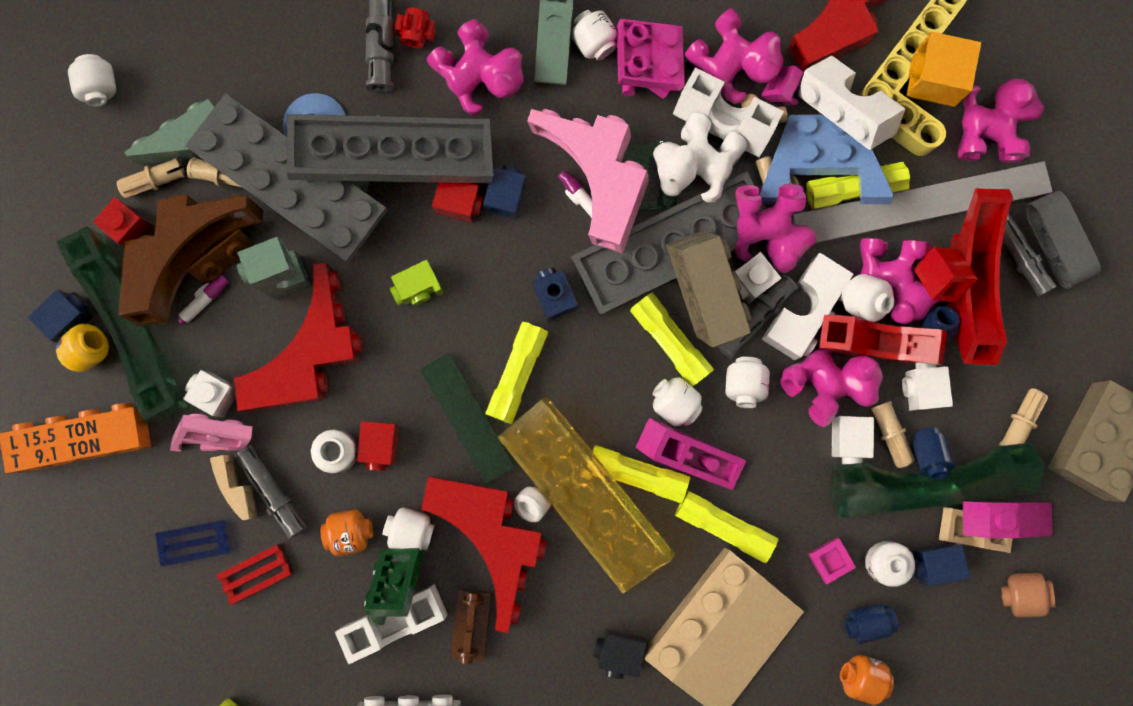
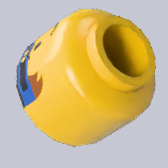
M79 324L71 328L61 336L56 345L57 358L61 364L75 372H86L94 368L105 359L109 351V343L105 334L96 326L90 324Z

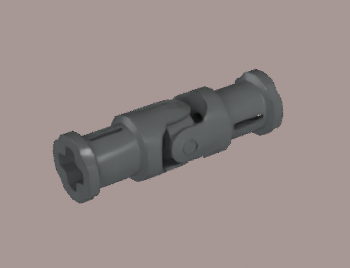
M367 0L369 2V17L366 19L365 61L368 63V80L366 81L365 89L371 92L387 93L393 91L394 83L391 81V65L395 63V21L392 19V3H394V0Z

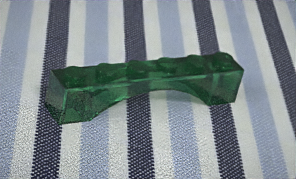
M86 226L56 241L70 272L91 299L115 343L124 366L129 391L143 420L160 422L187 408L188 406L185 400H183L184 398L148 325L138 327L118 315L122 273L103 235Z
M1032 442L998 446L973 461L954 467L949 472V476L940 480H931L929 477L921 475V473L891 472L866 462L832 466L830 496L838 518L962 504L963 501L979 502L1037 495L1045 465Z

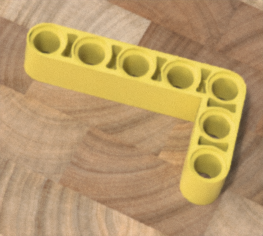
M930 0L858 95L865 97L868 94L874 95L882 91L905 108L903 117L906 122L905 124L900 123L896 135L891 138L917 156H926L943 143L946 137V130L940 121L899 92L909 78L910 64L914 54L908 52L906 45H910L916 50L931 31L942 34L967 0H952L953 4H949L945 0ZM924 21L931 22L935 29L928 28ZM887 70L894 71L898 76V80L890 78ZM921 132H925L931 137V143L924 142L921 138Z

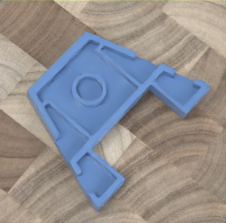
M823 114L789 116L760 192L762 205H774L777 201L779 187L784 184H790V175H858L860 204H891L893 199V192L873 150H868Z

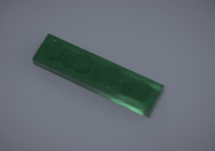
M447 353L420 369L485 484L515 468L451 355Z

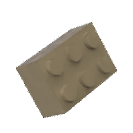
M701 231L666 244L696 337L711 347H715L750 334L748 323L752 321L747 305L741 303L738 291L741 290V283L736 272H731L728 259L731 258V252L726 240H721V237Z
M1111 380L1092 383L1047 469L1104 501L1125 502L1133 488V392Z

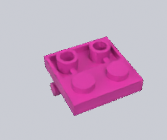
M620 19L617 24L618 85H622V94L624 96L635 95V86L681 91L685 85L682 26Z

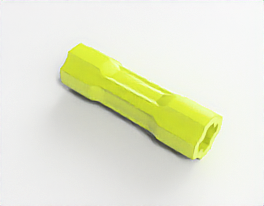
M904 161L880 166L893 193L906 191L910 188V174ZM849 175L839 178L831 176L808 181L806 183V196L811 209L815 210L834 206L842 201L860 198L859 176Z
M653 292L631 308L630 312L642 327L652 335L674 363L677 371L692 387L714 370L701 352L694 348L678 328Z
M521 323L513 343V350L485 414L509 424L513 423L521 403L522 394L536 359L541 353L548 331L530 323Z
M594 445L586 470L588 473L609 480H616L678 503L683 502L690 481V476L669 469L659 468Z
M690 491L686 492L683 502L679 504L675 516L697 528L706 530L765 564L770 559L778 542L777 537L734 517Z

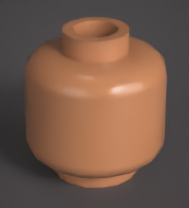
M1041 573L1011 574L1008 578L1007 586H1001L1003 606H1010L1013 615L1017 618L1044 617L1049 614L1050 608H1055L1052 581L1046 580Z

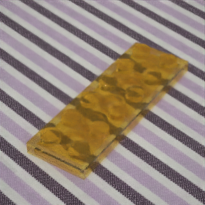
M547 396L536 403L498 436V439L623 594L668 563L675 556V553Z

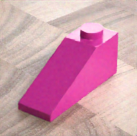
M652 418L648 419L635 447L654 461L732 491L746 463V460Z
M963 501L964 536L983 538L1053 536L1052 502Z

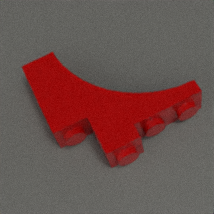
M829 0L820 16L800 33L795 34L788 45L798 68L804 74L806 69L830 56L837 59L869 44L878 33V24L874 14L870 11L868 12V10L888 0Z
M975 188L960 234H954L950 249L960 251L978 279L957 302H948L947 307L954 309L960 316V330L955 338L964 364L998 365L1008 341L1003 325L1000 304V258L1006 220L1013 200L1010 189Z
M327 263L313 264L314 283L311 304L300 330L291 343L265 366L246 375L233 378L238 411L253 412L325 400L324 392L328 391V381L326 373L321 372L320 368L359 362L358 353L363 352L361 336L359 333L355 334V330L350 326L341 327V323L345 322V313L342 303L337 302L336 291L341 288L338 272L333 271V268Z
M430 476L427 479L421 510L433 513L452 523L479 550L490 571L495 588L497 602L495 631L509 633L510 625H517L521 608V605L515 604L517 590L524 591L527 571L521 570L522 565L535 567L537 559L543 560L547 540L541 539L542 531L503 524L504 518H511L514 499L508 498L509 491Z

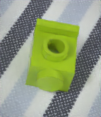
M427 260L391 276L395 286L391 287L390 291L398 306L403 303L406 305L412 303L413 306H417L428 301L431 298L430 294L436 292L438 297L444 294Z

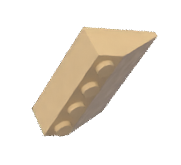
M724 548L647 645L644 659L702 705L732 706L804 611L732 551Z

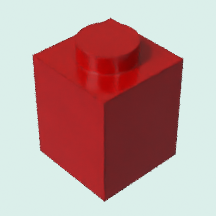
M438 182L432 208L435 214L473 224L475 215H481L485 197L480 196L479 185L473 183Z
M116 197L110 201L93 221L97 227L124 247L125 241L140 239L141 236L146 235L153 227L151 223L133 208Z
M935 246L927 252L926 257L914 269L932 300L957 302L978 280L957 249Z
M361 421L357 462H365V469L386 471V465H395L399 425Z

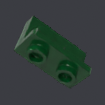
M419 548L381 549L378 562L375 563L373 568V580L370 591L364 599V610L376 625H384L386 617H408L424 556Z

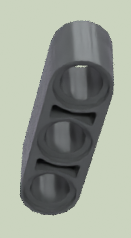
M1055 191L1025 206L1027 220L1057 281L1062 287L1070 289L1100 275L1101 265L1070 201L1063 192Z

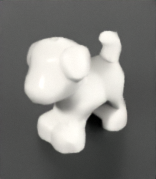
M692 113L681 131V138L688 143L687 145L679 146L672 142H664L654 149L653 157L657 164L661 189L665 195L677 196L690 185L697 174L711 186L710 190L701 194L702 199L708 203L716 202L722 195L723 186L730 177L733 166L739 161L747 148L745 138L736 132H731L717 151L707 140L711 121L704 114Z

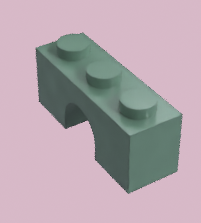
M278 237L237 252L241 263L237 264V269L245 284L249 283L254 289L260 290L263 294L275 300L312 286L301 256L294 250L288 251L286 244Z

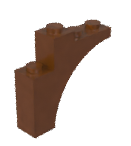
M176 194L171 198L158 200L155 236L143 235L140 239L125 241L118 315L138 327L168 322L173 299L187 274L186 269L225 236L235 232L237 229L263 222V209L247 195H234L229 199L218 201L206 200L200 204L184 194Z

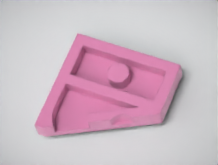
M203 414L183 415L172 437L170 451H181L182 444H200L201 451H240L250 442L253 427L243 425L242 422L237 420H211Z

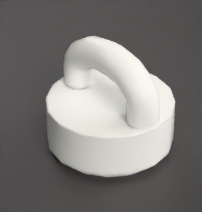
M531 486L524 488L514 499V507L517 513L523 519L530 522H538L551 506L548 495L542 490Z

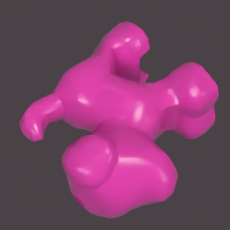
M729 8L715 22L716 30L723 39V43L716 55L709 57L710 51L707 44L698 39L688 48L685 56L693 66L724 81L721 89L723 96L729 102L737 104L741 103L746 97L745 92H739L733 88L732 81L737 72L743 69L750 80L759 84L767 83L778 76L784 62L780 48L781 38L777 33L772 31L766 32L753 42L747 41L738 34V30L742 25L739 15L732 8Z
M476 19L463 24L458 30V35L465 47V53L457 64L455 55L450 50L447 51L443 46L435 48L427 57L428 64L446 79L449 89L459 98L463 110L470 116L477 115L482 111V105L473 102L471 94L479 83L484 82L489 92L497 98H509L518 92L524 82L521 70L522 55L520 52L511 47L502 50L495 56L489 54L484 49V43L489 39L487 29Z
M1011 79L1001 83L997 87L994 97L995 109L977 104L976 96L981 88L973 85L972 91L963 99L965 112L962 119V128L964 133L958 148V159L977 161L980 159L981 154H986L987 145L980 137L996 142L999 149V162L1016 163L1029 157V142L1025 139H1019L1016 133L1018 122L1036 120L1041 117L1044 111V105L1039 100L1033 84L1024 79Z
M795 184L781 185L774 206L759 210L762 205V198L759 196V188L757 186L745 185L737 188L735 195L740 214L737 220L738 240L735 248L737 259L743 262L750 261L753 257L748 250L749 245L767 240L766 250L770 261L773 263V268L781 273H787L794 269L796 263L815 244L817 239L811 227L792 224L791 216L793 213L802 212L806 205V194L803 192L804 188Z
M861 239L860 251L863 267L860 274H867L886 280L892 286L894 306L891 310V319L905 325L910 322L924 320L930 309L940 300H932L922 282L916 280L914 269L917 263L922 261L926 257L927 252L931 250V244L923 241H903L901 254L898 259L880 262L879 258L888 251V242H883L881 239Z
M819 348V350L810 353L804 361L785 368L783 377L780 379V385L788 396L794 397L802 391L806 382H811L819 395L812 401L814 405L808 409L809 415L814 423L824 428L834 420L838 412L839 405L836 401L846 395L857 404L865 407L875 405L878 402L883 373L876 360L859 355L849 359L844 367L840 369L831 357L832 351Z

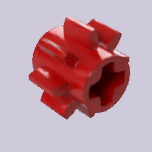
M408 8L405 16L398 14L395 30H397L396 35L401 36L400 42L412 48H423L425 40L433 42L436 26H434L435 22L430 20L431 15L419 8Z

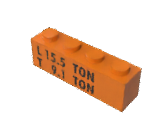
M128 402L112 405V411L100 413L99 409L78 412L79 418L67 420V416H55L46 418V424L34 426V422L12 425V431L0 433L5 474L25 473L150 448L151 440L145 408L133 407L132 403Z

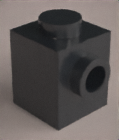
M605 630L603 638L597 637L593 657L598 658V668L603 669V674L608 677L623 679L624 675L639 678L646 642L644 638Z

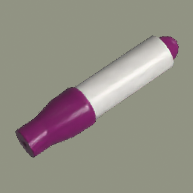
M566 170L563 171L558 178L566 188L565 193L576 205L580 204L592 218V198L575 178Z
M221 275L212 283H206L200 287L194 294L195 299L179 313L178 323H189L212 300H215L220 295L224 287L230 283L229 280Z

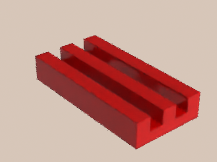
M277 544L217 574L216 577L218 581H221L223 585L221 588L224 593H227L228 602L231 606L294 573L280 544ZM276 554L277 560L233 582L230 581L229 577ZM281 565L283 572L236 594L235 588Z

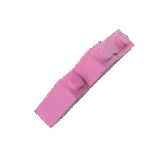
M531 109L527 122L532 133L545 137L564 149L577 162L588 179L592 196V220L588 233L591 243L623 253L649 183L647 170H644L642 165L633 161H625V164L622 163L631 139L629 124H626L623 119L617 116L609 115L605 118L597 115L594 126L591 127L588 122L582 119L574 118L570 121L561 118L558 113L548 109H543L542 112Z

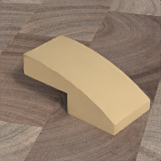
M221 455L210 458L217 484L233 511L242 520L258 518L252 485H238L233 455Z
M943 508L939 540L1011 553L1013 538L964 536L963 510Z

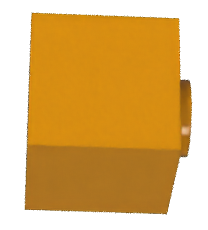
M931 31L916 49L909 69L910 81L907 97L955 107L972 91L981 42Z

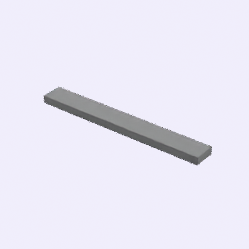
M1043 161L893 193L891 204H860L859 200L793 214L791 220L792 224L811 227L817 236L815 244L965 213L968 211L975 188L1010 189L1013 196L1012 202L1045 196L1053 191L1046 164Z

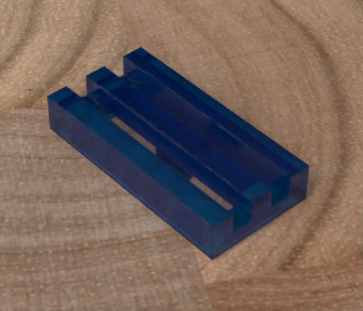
M225 520L155 533L160 567L230 553L229 546L227 547L226 540H228L227 533L224 530V527H226ZM211 529L216 530L215 536L165 544V538ZM218 542V549L172 558L167 557L168 551Z

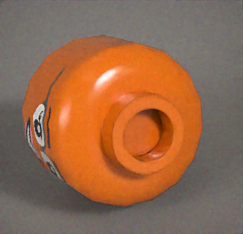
M356 509L330 514L320 529L324 549L330 550L334 556H345L363 552L367 548L368 539L373 538V526L370 518L364 519L362 513Z
M856 655L841 668L840 680L843 690L848 697L867 704L877 705L891 696L894 689V678L886 663L864 655Z

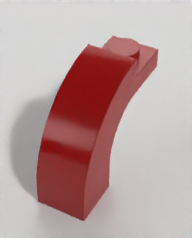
M824 315L819 348L851 356L864 355L882 361L943 365L947 331L884 325L869 322L855 316Z

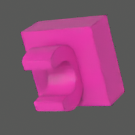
M796 66L782 67L778 76L772 81L767 82L761 96L769 103L782 102L787 106L797 105L799 101L793 97L795 91L800 90L802 82L800 79L803 72Z

